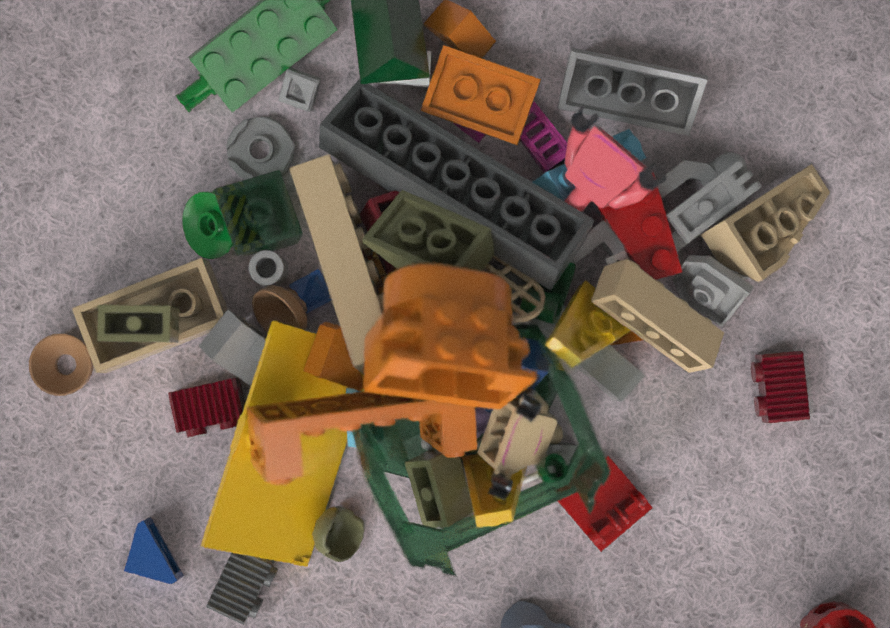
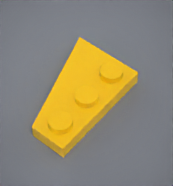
M586 280L576 289L545 343L558 358L566 362L571 368L631 331L591 302L596 288Z
M479 454L463 456V466L477 528L497 526L501 523L513 521L527 466L511 475L510 480L513 481L511 492L506 500H502L488 494V490L492 485L491 475L495 469Z

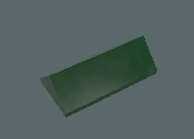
M351 0L360 84L430 78L419 0Z

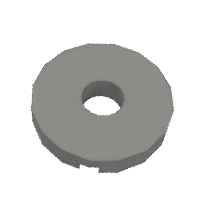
M270 117L249 118L239 123L232 130L227 140L228 161L239 177L251 183L267 184L278 180L288 172L294 159V144L290 133L280 122ZM259 141L268 143L270 148L269 154L263 159H256L251 154L252 146Z

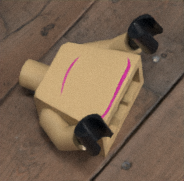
M533 389L525 390L521 398L515 397L501 410H492L477 452L495 469L491 475L492 485L488 490V494L502 500H506L511 492L513 481L510 480L511 475L526 466L538 464L545 457L549 445L558 444L563 437V430L557 424V418L548 412V404Z

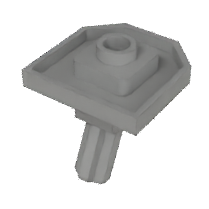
M689 255L681 266L682 273L676 274L672 279L681 299L721 327L726 324L754 288V286L745 281L749 277L725 267L711 256Z

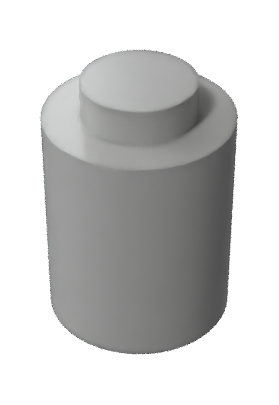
M264 250L256 253L251 258L249 273L255 282L264 286H279L287 279L289 272L287 262L275 252Z

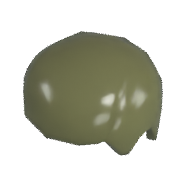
M342 506L330 507L317 519L312 535L316 549L322 555L336 562L350 559L359 549L364 537V521L353 514L352 510Z

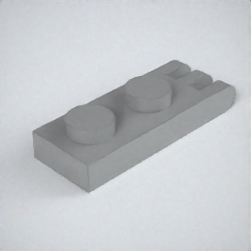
M742 159L738 160L666 215L668 221L686 244L762 187L759 181L752 183L747 189L743 185L744 182L753 176L750 170L739 178L734 172L739 171L745 165Z

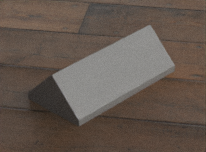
M572 48L567 60L557 109L576 112L583 105L585 106L583 114L592 116L594 113H597L600 118L689 136L708 81V76Z

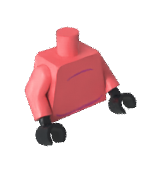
M582 105L572 115L571 123L573 127L567 141L564 164L568 169L565 177L576 188L564 202L580 212H583L591 201L600 208L610 206L618 209L640 202L651 190L666 181L665 175L660 179H656L652 175V169L656 166L655 163L648 167L645 166L603 128L594 126L590 130L599 118L597 113H594L589 120L586 119L583 115L585 106Z

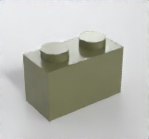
M98 305L97 341L179 343V307Z
M433 448L405 462L423 528L450 527L474 513L459 457H445L441 452Z

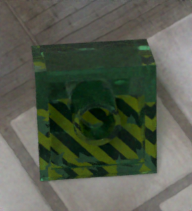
M280 170L213 189L236 256L254 255L264 250L273 252L298 244L303 232Z

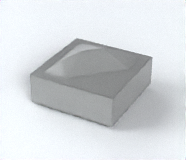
M289 67L286 70L278 101L311 112L322 78Z

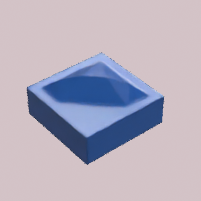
M320 269L289 284L290 288L296 291L300 299L305 302L307 307L306 314L332 301L326 280Z

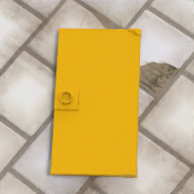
M272 320L243 413L239 417L231 442V451L200 546L308 567L315 545L312 535L317 519L326 510L347 444V431H341L338 427L325 429V433L319 436H305L303 433H300L303 476L292 478V482L287 484L275 485L271 484L270 481L266 482L251 463L247 407L346 394V388L348 387L303 371L316 337L315 333Z

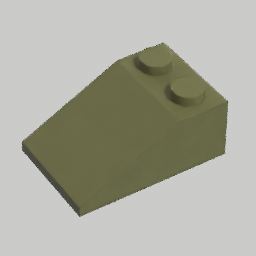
M401 190L363 237L364 244L397 269L413 264L436 263L483 271L494 256L491 228L404 190Z

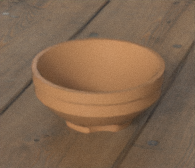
M270 285L255 293L252 299V309L258 323L267 333L269 332L272 320L306 331L307 307L296 291Z
M64 333L49 335L40 340L32 350L29 359V372L35 385L42 391L55 396H66L77 392L87 384L93 371V363L85 343L73 335ZM66 354L72 356L76 361L75 370L69 375L62 374L57 367L59 358Z

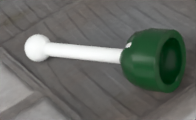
M556 453L543 457L537 464V471L525 476L523 484L538 478L550 484L562 481L568 473L565 459Z

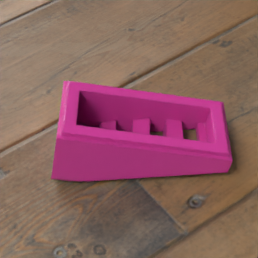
M533 102L529 115L533 113L536 119L524 127L520 141L545 174L565 161L567 142L538 105ZM541 124L544 128L531 138L526 135V133ZM549 135L551 140L539 149L534 145L543 137ZM556 145L559 151L545 159L542 154Z

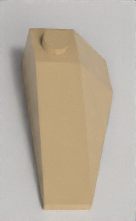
M811 164L702 233L701 236L718 262L727 268L760 282L786 264L790 257L788 254L793 246L799 243L804 235L802 234L808 222L814 219L830 191Z

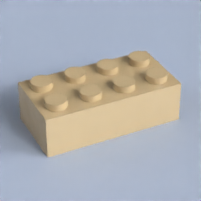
M200 258L76 306L72 310L96 373H109L208 334L228 308L210 261ZM98 305L179 307V343L97 341Z

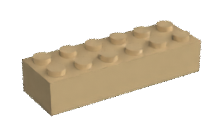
M328 154L290 167L289 169L353 366L364 375V340L367 332L384 312V292L379 294L378 288L383 287V283L373 260L368 261L367 256L373 255L372 249L363 243L365 234L362 227L357 228V225L362 223V219L352 196H347V193L352 192L347 175L344 173L341 163L334 164L331 156Z

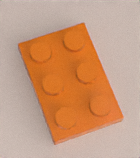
M443 45L420 111L518 146L541 79Z

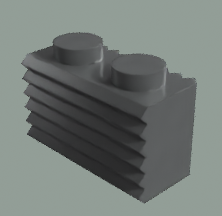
M231 553L206 607L243 625L249 617L255 619L264 601L258 596L264 585L267 587L271 586L277 574L278 568L273 566L275 560Z

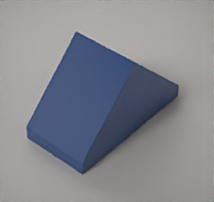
M149 517L137 524L124 572L173 584L184 575L152 517Z

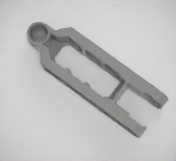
M726 152L709 164L684 160L665 174L666 181L658 186L661 199L688 179L699 180L705 186L738 160L742 159L745 165L739 171L734 172L739 178L747 172V164L743 157L734 152ZM602 221L590 230L585 243L571 262L575 264L599 245L604 248L610 257L625 251L624 246L606 222ZM677 231L672 234L676 251L687 245Z

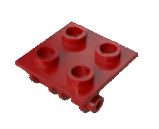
M609 456L604 458L556 499L600 552L653 508L644 495L636 489Z

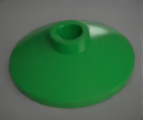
M204 191L194 194L187 201L183 211L182 225L185 238L193 251L199 256L206 259L221 258L230 251L233 245L214 192Z

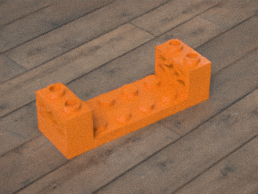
M362 391L247 407L251 463L266 482L270 481L271 484L275 485L287 484L292 482V478L303 476L300 433H303L305 436H319L325 433V429L339 427L341 431H354L361 428L360 424L374 423L376 426H389L395 424V419L408 418V420L420 422V438L441 452L445 457H462L465 455V451L477 450L475 406Z

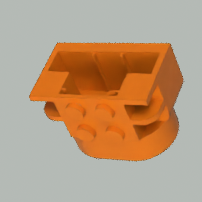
M436 263L408 265L392 272L384 283V312L367 332L364 340V392L501 410L537 379L535 371L522 370L521 360L528 355L529 344L526 340L520 339L517 329L512 325V291L510 285L503 278L489 272Z

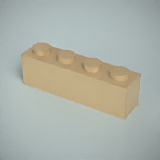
M628 259L604 266L591 300L592 303L688 373L714 367L724 332L712 324L709 318L700 315L685 300L675 296L660 281L654 280L642 271L638 264Z

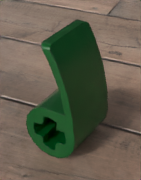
M571 262L552 290L539 284L543 288L545 302L543 310L534 319L553 325L556 324L575 274L576 265ZM533 287L525 291L538 302L541 301L539 293ZM522 298L520 309L528 314L537 308L527 299Z

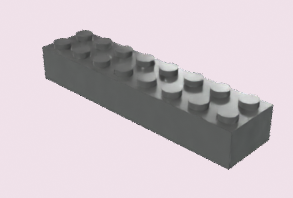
M360 78L320 123V149L390 192L395 190L401 192V190H404L491 228L494 256L549 290H552L585 243L594 219L370 84H360Z

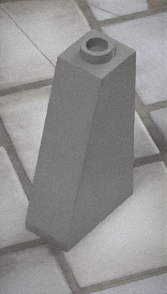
M563 306L559 319L566 308L565 306ZM534 318L527 321L546 340H548L556 324H549ZM610 345L576 366L612 400L622 402L645 377L640 370Z

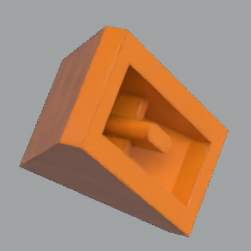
M443 0L423 24L449 47L479 58H483L496 43V40L471 10L449 0Z
M326 321L319 325L303 371L362 391L364 389V382L360 372L353 366L341 326Z

